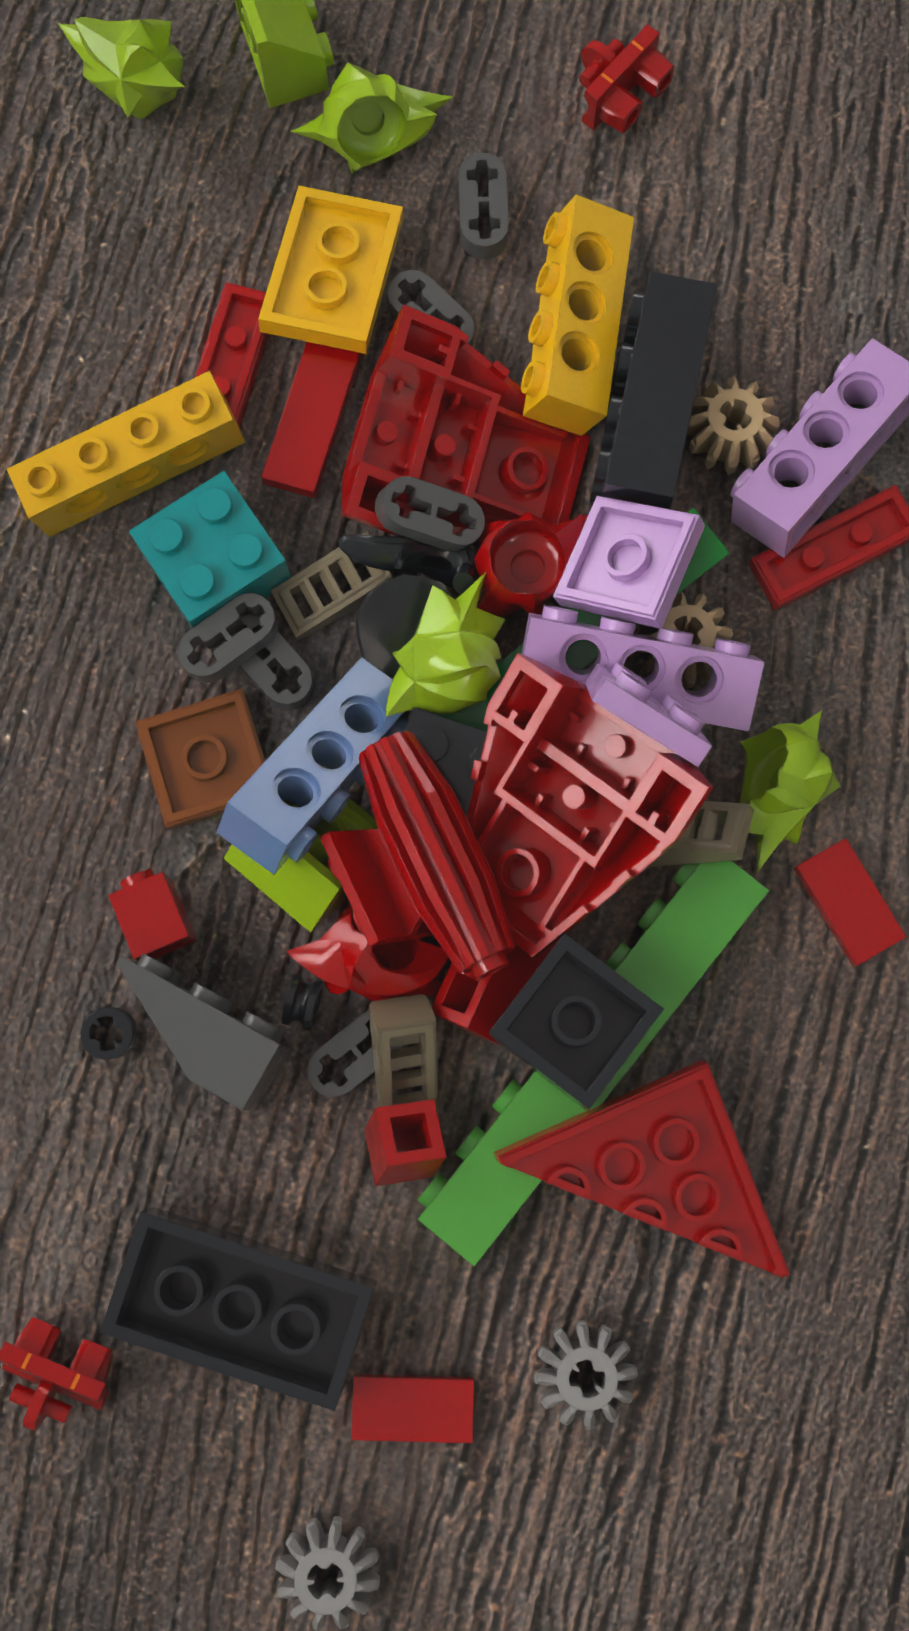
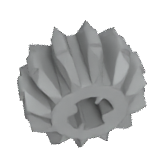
M578 1320L575 1326L577 1340L570 1342L566 1332L561 1327H558L553 1331L556 1342L562 1349L557 1352L548 1346H540L538 1350L539 1358L554 1366V1368H543L535 1371L534 1381L542 1386L554 1385L542 1395L541 1403L544 1408L548 1409L564 1401L559 1414V1420L562 1424L569 1425L573 1421L577 1410H582L584 1427L586 1430H592L595 1428L596 1423L594 1410L602 1408L606 1419L614 1422L618 1419V1414L610 1402L611 1399L614 1397L623 1403L632 1402L634 1398L632 1391L626 1386L619 1384L618 1381L632 1380L638 1376L635 1365L628 1363L617 1364L630 1352V1347L622 1340L607 1348L612 1334L609 1326L602 1324L592 1341L589 1340V1329L586 1321ZM584 1360H590L594 1371L601 1372L599 1379L591 1377L594 1385L588 1388H580L577 1378L569 1377L572 1369L579 1372L577 1363Z
M340 1516L333 1518L329 1533H324L322 1525L317 1518L310 1519L306 1526L307 1538L292 1532L286 1540V1545L291 1554L279 1556L276 1562V1571L288 1577L279 1584L277 1588L278 1597L284 1599L298 1597L291 1609L290 1616L293 1620H298L303 1617L307 1610L314 1612L312 1626L315 1631H322L328 1614H332L335 1624L339 1629L343 1630L348 1627L350 1621L349 1608L356 1613L366 1614L370 1607V1600L365 1592L375 1591L379 1588L380 1575L368 1569L378 1562L379 1554L377 1549L368 1547L357 1550L364 1540L365 1530L359 1526L353 1529L348 1538L341 1535L344 1524L343 1518ZM333 1563L340 1568L337 1579L331 1576L325 1582H322L316 1577L319 1567L325 1570Z

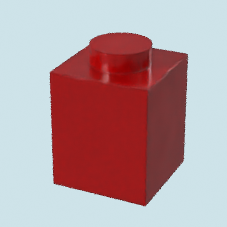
M148 869L132 874L120 882L122 889L108 895L134 960L139 961L143 953L153 959H158L198 942L173 880L163 872L154 875L153 870Z
M434 1099L375 1108L364 1129L375 1186L432 1178L446 1159Z

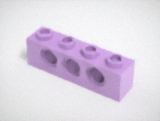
M873 338L858 355L852 352L849 353L838 366L833 377V383L824 393L816 391L807 400L800 412V420L789 432L782 429L774 437L766 450L765 459L755 471L748 468L739 476L730 493V496L733 498L731 522L785 558L909 416V361ZM851 404H859V405H862V406H864V407H866V408H864V409H857V408L851 407L850 405H851ZM826 442L831 444L833 447L822 448L815 445L814 443ZM789 480L798 483L800 486L789 488L782 486L779 482Z
M544 605L542 615L529 613L521 654L586 685L585 682L597 663L611 671L616 663L624 666L627 657L636 651L650 652L654 658V668L651 674L644 678V680L647 682L646 686L652 690L651 697L662 703L666 695H670L697 713L696 717L704 723L749 731L765 663L758 657L749 655L751 645L716 638L714 648L692 644L694 634L663 627L662 629L659 628L657 637L634 633L636 623L601 616L600 626L577 622V611ZM577 640H589L597 646L598 655L596 661L590 667L582 670L570 667L565 659L568 647ZM694 662L707 663L711 671L710 680L707 685L697 691L684 689L681 678L686 667Z

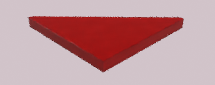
M701 1060L494 1152L496 1160L501 1165L541 1179L548 1184L585 1199L593 1200L620 1211L622 1214L664 1231L667 1230L701 1246L761 1268L778 1277L784 1278L790 1275L711 1069L705 1061Z

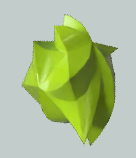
M80 17L74 19L76 24L58 23L70 44L83 60L84 78L94 87L101 90L114 103L123 108L127 118L131 114L139 120L146 118L160 106L176 98L177 90L185 87L180 83L184 58L180 51L170 43L172 21L156 19L105 21Z
M347 62L334 82L330 95L323 102V114L290 132L320 141L335 150L348 161L351 173L353 174L354 171L383 160L423 139L433 126L437 116L434 112L452 99L453 96L409 88L395 83L390 75H374L359 66Z
M486 572L456 599H453L444 591L432 585L414 637L400 650L392 653L400 668L390 686L386 704V717L412 710L413 707L437 714H453L487 700V692L501 679L496 660L502 658L498 644L493 639L506 619L476 608Z
M822 710L800 725L794 723L778 724L761 734L740 741L745 750V770L740 803L750 804L754 810L749 833L756 834L757 873L783 839L797 845L806 815L816 804L841 787L833 772L830 759L820 751V742L817 741Z

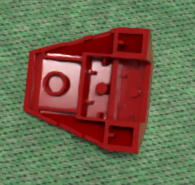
M404 305L398 314L370 377L342 475V516L389 534L401 536L387 530L378 521L375 512V500L379 492L396 478L407 476L472 498L482 508L485 524L499 520L518 519L526 512L534 514L550 525L566 522L570 518L590 436L586 433L580 436L524 417L523 411L526 394L522 393L521 386L508 376L510 373L508 368L498 360L492 363L467 342L470 337L457 326ZM404 493L391 501L400 507L399 516L403 518L412 511L424 513L422 510L410 507L407 504L408 495ZM457 511L445 518L436 516L452 523V533L455 535L467 529L466 525L459 522L460 513Z
M517 653L487 706L483 724L488 725L481 759L474 760L470 779L475 780L468 813L465 816L495 876L514 943L531 957H537L560 939L564 933L566 934L679 842L713 787L697 766L593 702L586 685L524 654Z

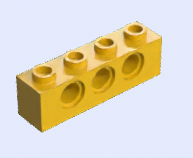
M577 194L560 212H554L550 216L545 227L543 243L548 245L547 257L536 282V292L541 294L539 310L534 316L529 329L528 340L533 344L531 362L526 367L522 377L521 392L526 394L523 411L524 417L582 436L605 418L608 413L634 217Z
M208 371L7 468V472L28 518L45 534L51 537L242 445L246 441L224 394L211 372Z

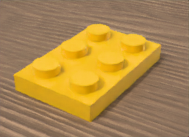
M298 185L258 318L260 332L367 354L403 223V207Z

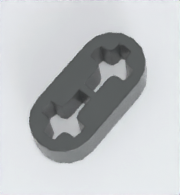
M480 152L466 158L459 169L460 238L463 248L469 255L477 259L486 260L495 258L507 246L509 231L507 173L504 164L498 157L491 153ZM479 174L487 175L489 183L488 196L478 197L476 179ZM489 215L491 234L490 238L487 239L480 238L478 231L479 216Z
M407 270L402 271L392 279L387 293L390 314L395 321L401 308L404 306L402 294L407 292L409 295L414 296L421 292L422 306L426 312L412 301L406 305L457 326L470 337L467 342L471 346L474 345L475 328L473 319L431 277L422 271Z
M403 476L394 479L379 492L375 500V512L378 521L384 528L395 534L444 550L458 551L475 542L484 530L485 517L482 508L475 500L466 495L414 477ZM404 493L408 495L407 504L410 507L424 511V513L412 511L403 518L399 516L400 507L391 501ZM457 511L460 513L459 522L466 525L467 529L455 535L452 533L453 524L436 516L445 518Z
M255 593L241 594L188 631L178 646V659L186 673L196 681L214 683L224 678L266 647L275 638L278 630V619L270 602L263 596ZM249 610L254 616L262 612L264 613L259 618L262 628L258 632L253 633L247 627L231 637L243 625L240 617L243 612ZM223 640H226L225 643L213 652L217 660L213 665L207 667L202 661L197 662L195 665L192 664L198 658L195 652L197 646L204 644L208 649H211Z
M253 614L241 616L243 625L231 637L247 627L253 633L258 632L262 628L259 620L261 616H254ZM277 631L275 638L264 647L269 656L262 661L255 654L239 667L272 704L280 709L296 710L306 705L312 698L315 689L314 678L307 663ZM279 665L290 677L299 672L301 675L297 681L301 689L295 694H292L287 689L278 694L276 691L279 689L280 684L276 675L271 670Z
M370 1010L360 1015L331 1038L310 1058L307 1067L308 1079L312 1087L320 1094L329 1097H342L355 1090L375 1074L373 1048L364 1054L358 1048L371 1035L370 1029L367 1027L370 1023ZM405 1045L391 1047V1050L404 1048ZM353 1051L358 1059L344 1071L348 1081L342 1086L335 1081L324 1084L320 1079V1076L326 1070L322 1063L323 1059L330 1056L338 1061Z

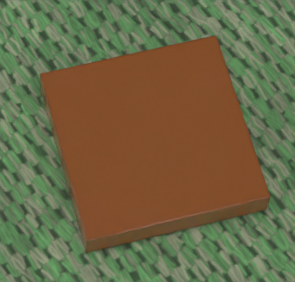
M243 688L135 721L165 827L169 831L223 814L227 802L266 761Z

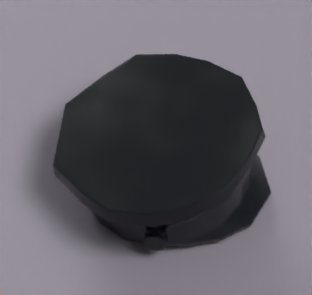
M399 574L380 583L370 591L355 614L357 638L362 658L391 679H394L400 665L392 653L400 650L414 637L432 585L452 597L442 582L421 576Z

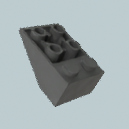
M143 953L139 961L135 962L121 955L116 964L188 1079L241 1110H258L292 1048L280 1042L285 1031L249 1012H246L242 1020L229 1013L235 1003L196 982L190 991L183 988L179 984L184 975L155 958L153 959Z

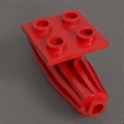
M412 732L393 733L388 737L385 736L379 739L374 744H370L359 754L360 757L358 758L378 828L332 831L320 837L328 855L330 870L340 881L353 909V919L357 928L365 935L370 947L433 935L458 972L466 974L472 971L476 980L486 978L501 971L510 964L506 955L514 950V941L495 876L452 787Z

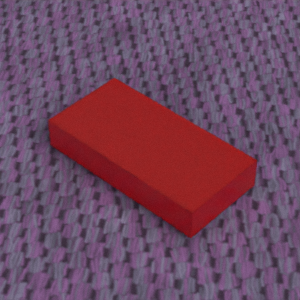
M846 838L793 868L852 967L860 965L906 938V935Z
M354 1374L351 1440L472 1443L474 1377Z

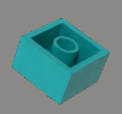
M224 470L129 530L140 552L191 628L197 626L233 598L246 593H255L267 598L272 595V589L291 578L286 560Z

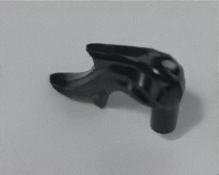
M350 534L338 539L339 548L347 556L361 564L380 570L428 575L461 594L479 577L474 561L478 549L472 544L458 551H449L405 536Z

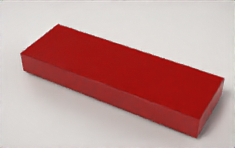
M225 282L195 377L208 371L211 372L240 428L269 334L260 332L258 321L266 292Z
M306 342L261 476L263 484L316 499L363 353Z
M894 485L811 527L785 558L775 551L768 549L751 558L748 565L774 611H777L909 543V506L897 485Z

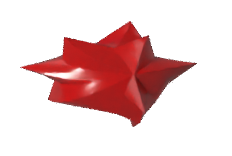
M526 512L518 519L499 520L485 524L484 530L479 537L480 547L474 558L478 576L481 577L486 572L483 581L485 595L477 608L498 617H504L521 608L528 613L541 615L545 602L552 598L589 514L582 516L581 513L572 520L550 525L534 514Z
M351 905L339 914L334 925L320 940L286 951L297 963L313 975L324 980V985L330 993L339 995L350 989L372 1001L417 994L437 996L442 983L434 978L448 959L442 947L422 942L419 938L370 947L365 935L360 932L354 922Z

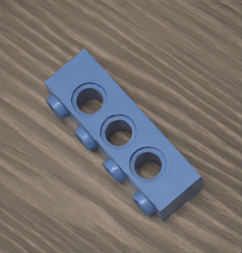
M361 657L227 802L216 833L273 875L276 874L289 857L296 863L299 862L318 836L314 828L322 819L331 824L339 816L351 798V794L347 790L355 781L361 786L365 785L358 758L360 757L359 754L370 744L379 741V739L385 736L388 737L393 733H402L406 730L409 721L407 716L410 710L386 717V704L393 679ZM318 764L324 765V766L328 767L329 769L323 768V767H321V766L318 765ZM283 801L292 802L298 807L289 806Z

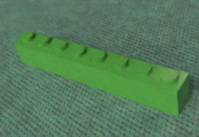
M718 861L683 864L672 878L680 886L677 892L667 904L657 897L637 922V925L645 931L632 948H629L622 942L605 964L651 998L664 1010L590 1109L601 1105L768 893L769 890L734 862ZM536 1071L531 1074L523 1086L514 1079L510 1082L491 1106L500 1115L486 1132L476 1125L454 1153L463 1160L449 1179L439 1172L417 1199L425 1207L418 1220L473 1266L477 1264L542 1181L516 1169L501 1165L496 1160L494 1152L587 1111Z

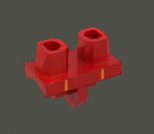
M649 24L626 47L618 39H613L608 46L600 41L593 40L583 48L581 59L586 69L579 75V80L587 88L584 97L588 103V110L582 115L581 121L593 131L603 121L624 134L636 122L642 109L643 102L630 93L636 84L654 98L659 97L670 85L675 66L657 50L660 33Z
M32 1317L18 1336L15 1344L12 1345L4 1342L0 1350V1362L3 1363V1371L39 1385L34 1390L17 1383L11 1392L9 1401L28 1408L24 1417L23 1427L35 1432L39 1429L46 1416L64 1424L67 1422L73 1406L55 1399L56 1393L102 1411L109 1396L105 1382L108 1378L113 1359L112 1350L90 1340L83 1339L70 1368L51 1361L53 1353L63 1335L62 1331L54 1325Z

